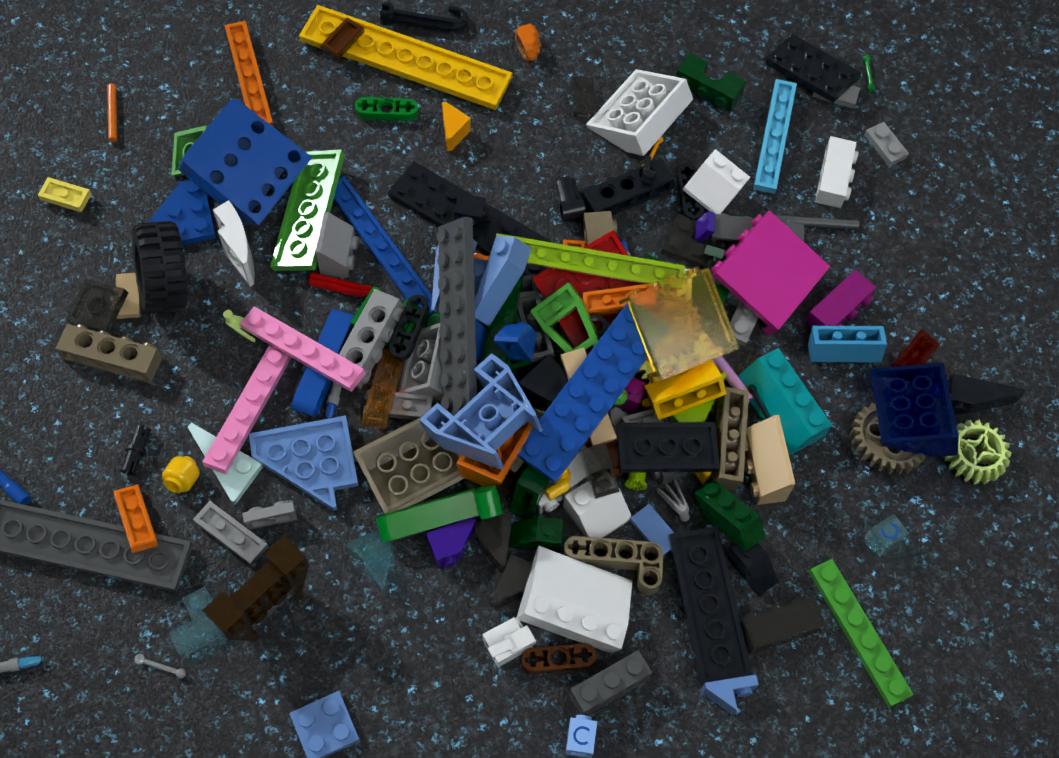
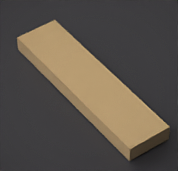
M584 347L561 354L560 356L568 380H570L587 357ZM608 413L589 438L592 447L617 439Z

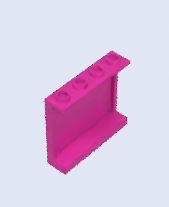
M769 210L763 216L758 214L750 223L753 227L749 231L747 229L743 231L737 238L739 241L738 245H732L724 253L726 259L723 262L719 260L711 268L710 271L713 274L708 278L709 282L716 278L766 324L762 330L768 336L781 328L830 267Z

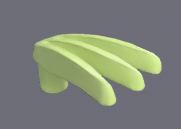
M231 310L224 311L223 316L228 326L248 340L256 342L255 338L240 329L242 328L240 322L244 317L233 315Z

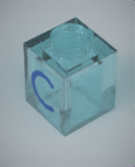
M893 514L872 527L864 537L868 547L880 557L901 544L908 537L909 532L896 515Z

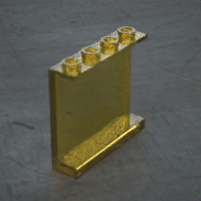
M698 266L684 271L686 276L681 278L679 273L665 278L667 283L662 285L660 281H656L646 285L647 290L643 292L640 291V288L626 293L627 298L619 301V304L628 303L654 372L647 374L650 384L740 349L709 267L703 270H699Z

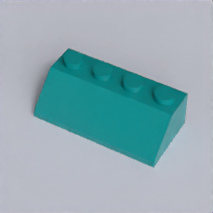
M779 348L758 358L738 375L746 387L753 384L757 388V394L770 417L774 415L780 416L789 456L824 438L832 426L831 422ZM754 398L749 404L759 419L763 421L766 418Z

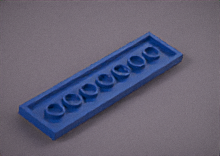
M629 300L539 419L543 430L539 432L533 427L517 457L556 484L662 340L669 327Z

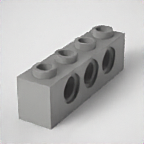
M374 289L339 353L340 356L354 364L358 358L363 357L362 361L356 364L366 372L365 376L356 386L358 389H362L363 385L369 381L371 370L375 363L381 359L382 350L386 342L391 340L393 329L397 322H399L405 308L399 298ZM380 317H385L383 321L377 322ZM374 337L371 342L366 343L368 338Z

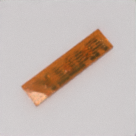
M382 350V357L378 362L362 417V426L379 429L387 428L405 362L394 359L390 350Z

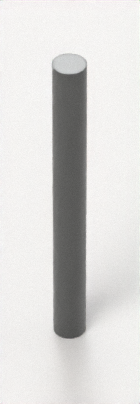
M775 215L783 222L794 221L809 227L859 229V221Z

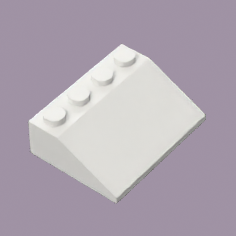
M636 69L590 119L586 126L624 151L644 156L693 100L687 80Z
M538 546L516 619L580 643L590 644L594 648L612 654L621 650L629 621L632 580Z

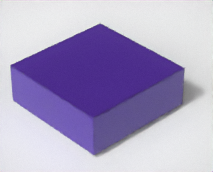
M707 211L696 221L695 240L699 242H704L715 232V213Z

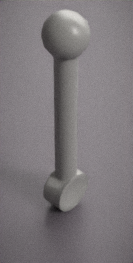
M137 654L134 658L137 665L146 664L176 674V677L179 679L186 676V671L183 668L175 669L148 660L142 654Z

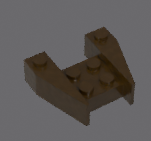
M285 535L264 553L268 562L230 597L221 592L202 610L206 617L228 640L257 641L259 637L252 625L262 622L267 616L269 609L274 605H280L286 599L287 593L297 602L301 600L309 563L306 556Z

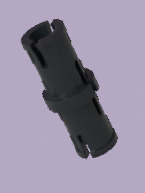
M144 425L135 426L131 442L125 449L127 454L120 469L123 474L128 471L127 475L136 476L141 457L146 453L145 445L151 432L149 427L143 430Z

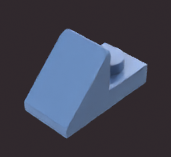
M757 675L707 682L704 683L701 690L703 695L731 715H734L738 710L734 694H737V697L752 695V691L759 684Z

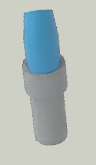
M41 656L18 657L0 662V673L20 671L23 668L37 666L41 661Z

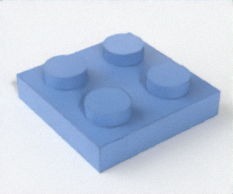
M339 691L289 713L307 758H325L360 741Z

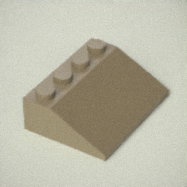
M420 418L353 451L384 514L413 506L464 479L456 464L461 455L443 449L430 438L419 420Z

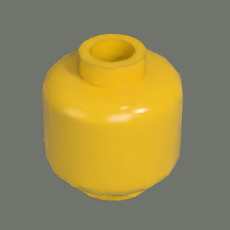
M188 456L172 458L162 473L164 486L173 493L189 491L200 474L196 461Z

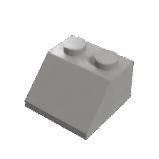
M324 212L316 247L320 274L348 278L349 270L354 269L355 257L352 255L353 250L358 248L359 238L355 236L353 226L329 212Z

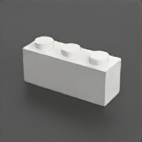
M830 136L825 149L815 198L816 203L841 208L844 200H849L851 188L848 187L849 182L852 183L855 170L851 168L852 164H856L858 152L855 151L856 142Z

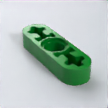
M361 97L355 102L356 115L363 120L413 121L419 114L418 104L413 99ZM384 106H390L393 108L392 111L388 113L381 111V108Z

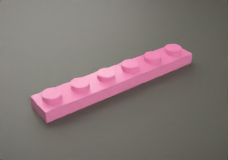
M255 306L240 322V326L245 331L350 392L354 390L366 374L365 370Z
M268 346L202 461L204 467L225 475L228 473L290 362V356L272 346Z

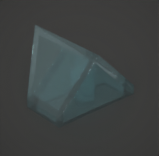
M375 531L350 541L347 544L350 557L383 592L393 551L396 547L390 541L381 542L379 531Z

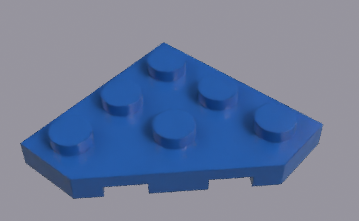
M191 180L180 182L148 221H172L176 223L181 235L182 245L216 238L207 193Z

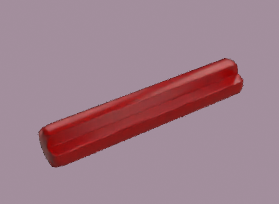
M315 272L310 274L308 281L310 286L366 299L373 288L372 286Z

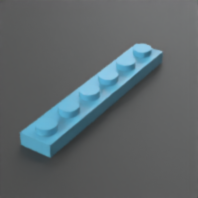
M779 79L775 80L753 187L754 190L772 194L776 192L797 83Z

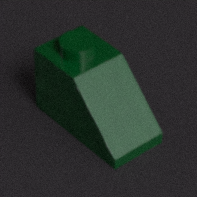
M535 517L512 523L510 548L537 551L538 546L560 553L563 519Z

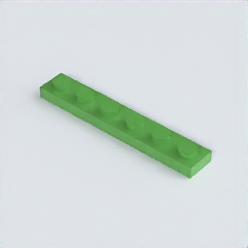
M833 559L810 569V576L887 706L890 708L914 695Z

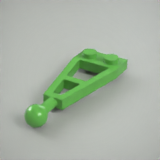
M569 282L530 310L541 328L566 353L583 347L587 351L600 340L585 303ZM577 308L589 339L574 349L552 326ZM626 390L614 404L615 406H620L626 402Z

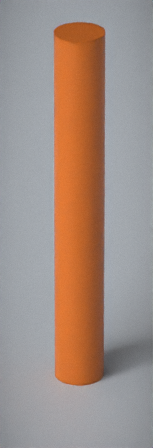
M110 83L107 85L108 141L114 143L117 142L116 85Z

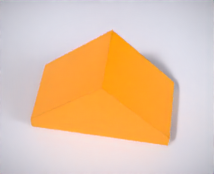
M442 102L447 151H452L471 131V118L449 103Z

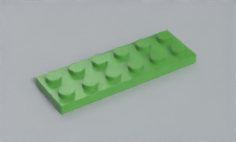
M342 150L306 152L312 156V159L293 181L270 265L274 271L316 269V247L324 212L330 213L345 157Z

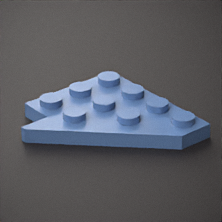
M346 416L249 433L253 459L262 463L264 467L333 511L337 510L335 490L359 486Z

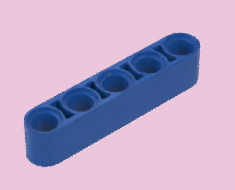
M332 309L318 339V343L339 354L352 331L350 322L355 315ZM306 367L292 401V411L317 417L332 381Z

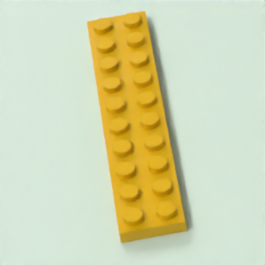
M320 5L316 6L299 35L301 42L321 49V44L346 18H349L363 26L365 32L348 49L343 57L493 110L497 109L512 80V72Z

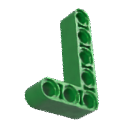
M489 485L375 517L381 542H387L480 515L481 519L495 517L503 514V509L496 486Z

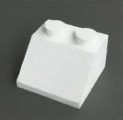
M715 149L682 190L708 211L721 214L743 188L750 176Z
M606 470L564 496L563 507L585 537L604 538L627 523L632 517L620 489Z

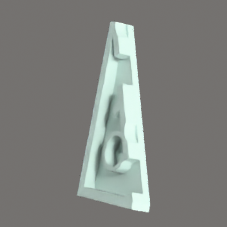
M191 422L188 429L202 453L206 456L216 437ZM239 451L226 475L215 470L213 472L232 504L236 505L263 466L262 463Z

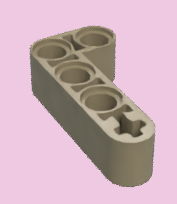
M573 536L568 538L564 544L563 555L597 568L636 570L637 588L643 595L650 596L659 590L662 582L663 550L657 543ZM572 548H577L578 553L572 554ZM586 548H589L588 556H585ZM596 549H602L605 551L606 555L604 557H598L594 554L593 551ZM627 551L630 553L631 558L624 559L620 557L619 552ZM652 553L656 556V560H647L644 554ZM651 577L655 580L656 584L647 585L643 578Z

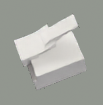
M515 617L482 634V640L497 667L522 655L525 650L533 648V645L536 644V640L528 626L523 627L520 620H517Z

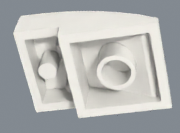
M228 200L213 209L219 227L218 234L225 255L251 287L254 285L255 277L252 254L242 222L235 208Z

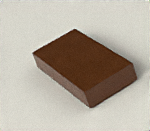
M346 18L321 44V50L339 60L365 32L364 27Z

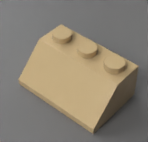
M774 415L747 427L745 454L747 460H745V470L751 476L750 493L752 497L756 498L757 505L784 502L795 486L780 416Z

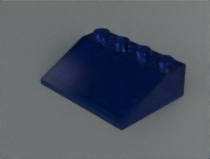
M944 362L870 369L882 446L929 457L958 455L959 435Z

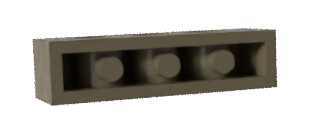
M67 324L55 348L64 360L147 383H152L162 360L158 349L152 344H139L127 337L117 338L108 332L92 331L80 324L76 326ZM92 343L89 347L84 348L85 345ZM114 349L113 352L106 354L109 350ZM136 355V358L128 360L131 356Z
M725 387L727 394L717 398L715 416L720 469L718 472H711V481L715 480L726 490L735 491L743 483L749 391Z

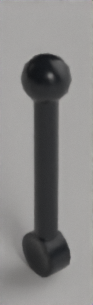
M753 384L747 387L749 393L755 398L765 418H770L757 394V388Z

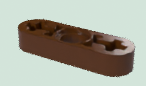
M586 643L529 648L522 654L521 666L529 674L586 670L594 665L596 651L593 646ZM569 651H573V656H580L581 651H586V654L591 655V657L588 658L586 663L583 662L582 658H574V664H570L571 656ZM556 652H561L565 655L566 662L560 666L555 665L551 661V656ZM543 653H547V667H544V661L536 662V667H531L530 663L525 662L529 660L530 655H534L535 659L539 660L544 658Z

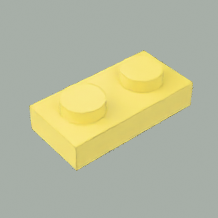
M47 177L38 193L41 201L81 213L91 196L89 189Z

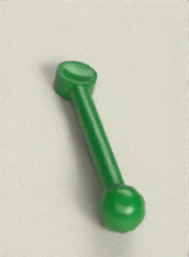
M864 55L862 60L866 65L868 89L870 92L875 91V86L870 68L871 57Z

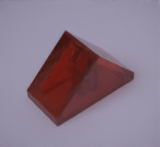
M921 329L893 362L892 366L911 380L933 357L941 344Z

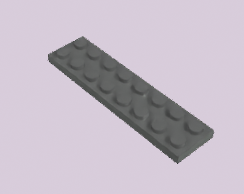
M462 217L438 227L437 233L439 244L437 259L439 265L438 288L440 290L439 335L441 337L440 360L442 369L440 383L443 389L441 406L453 416L477 395V375L474 371L476 368L473 221L470 217Z
M0 500V553L177 592L193 545L191 541L155 534L157 547L132 553L124 526Z

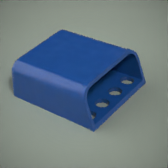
M231 99L185 153L178 165V169L220 205L229 200L242 224L254 226L259 225L312 159V156L239 100ZM286 171V179H278L282 175V173ZM272 187L274 194L272 196H265ZM259 204L260 212L252 213L254 208Z

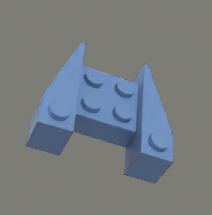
M496 235L489 259H474L475 319L486 326H490L525 270L532 248L516 237ZM473 240V254L478 243ZM438 244L435 256L431 310L440 314L439 265L437 262L439 255Z
M491 353L474 369L481 386L484 387L483 390L454 416L437 403L419 420L427 435L443 449L502 469L504 466L496 452L502 444L526 422L539 432L543 429L534 409L509 366Z

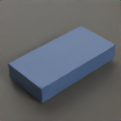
M650 504L630 518L629 521L647 542H654L660 545L663 550V557L671 551L668 535L674 532Z

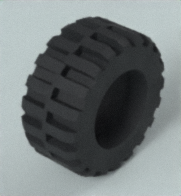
M172 221L138 223L132 230V246L136 282L142 309L148 314L182 311L187 305L188 286L185 256L179 228Z

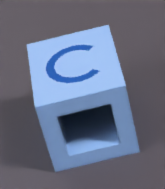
M576 715V718H570L565 755L592 758L597 721H592V717L587 715Z

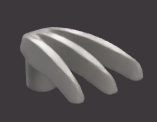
M674 480L673 484L680 498L676 496L667 483H665L664 487L673 500L664 491L657 488V493L679 514L680 520L683 522L690 519L689 507L677 481Z

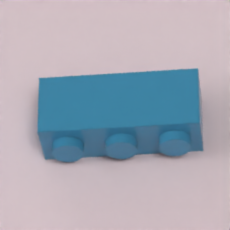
M812 326L808 342L811 362H882L887 346L884 326Z

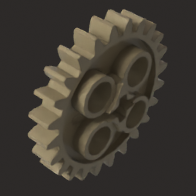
M880 401L877 406L871 403L869 408L863 407L862 411L858 412L851 425L853 429L850 435L854 437L851 443L859 445L855 451L864 453L862 460L868 458L871 460L869 466L872 467L876 463L878 464L879 471L886 467L889 474L894 469H896L898 474H901L904 469L910 472L913 467L917 468L926 458V454L930 450L928 444L931 439L926 438L929 431L922 430L924 422L917 423L918 415H909L911 409H907L904 412L902 411V404L894 408L891 401L887 406Z

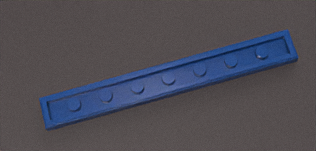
M346 177L339 178L333 201L351 226L354 227L356 233L405 300L414 295H422L427 299L430 307L426 318L428 320L432 314L436 313L431 310L432 294Z

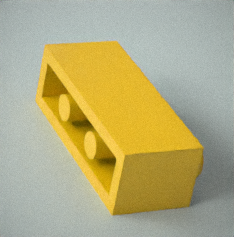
M713 360L645 385L650 405L658 421L727 394L722 375Z

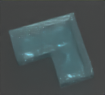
M206 586L182 598L192 621L169 632L170 638L181 658L223 636L202 611L213 601Z

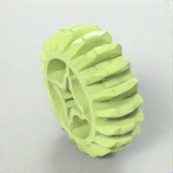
M969 420L965 424H958L949 432V436L944 441L946 445L943 448V452L947 454L944 457V461L951 462L949 469L957 470L956 477L962 474L964 482L972 478L975 485L980 481L983 484L988 483L990 480L995 481L1000 475L1004 474L1005 469L1010 464L1009 458L1012 452L1007 450L1010 443L1003 442L1005 435L997 434L998 427L992 430L989 422L982 426L980 420L975 421L974 424ZM964 438H976L977 440H965ZM977 464H984V465L989 464V465H991V466L980 467V466H976V465H977Z

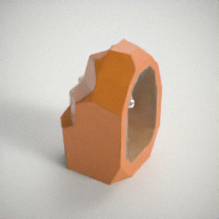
M529 23L517 28L515 40L522 57L526 61H535L537 55L540 54V47L542 45L536 27Z

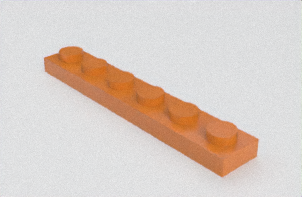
M246 21L227 24L225 29L245 106L274 127Z

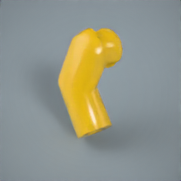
M568 467L556 484L554 483V485L544 490V494L549 501L569 490L571 472Z

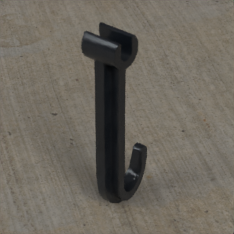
M385 2L382 3V10H380V23L389 26L393 22H400L448 31H458L466 27L468 15L466 11L456 6H449L448 11L461 17L459 19L394 9L391 3Z

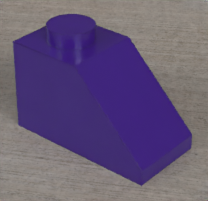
M475 517L464 519L426 533L427 542L437 568L442 566L444 568L452 567L462 559L476 530Z

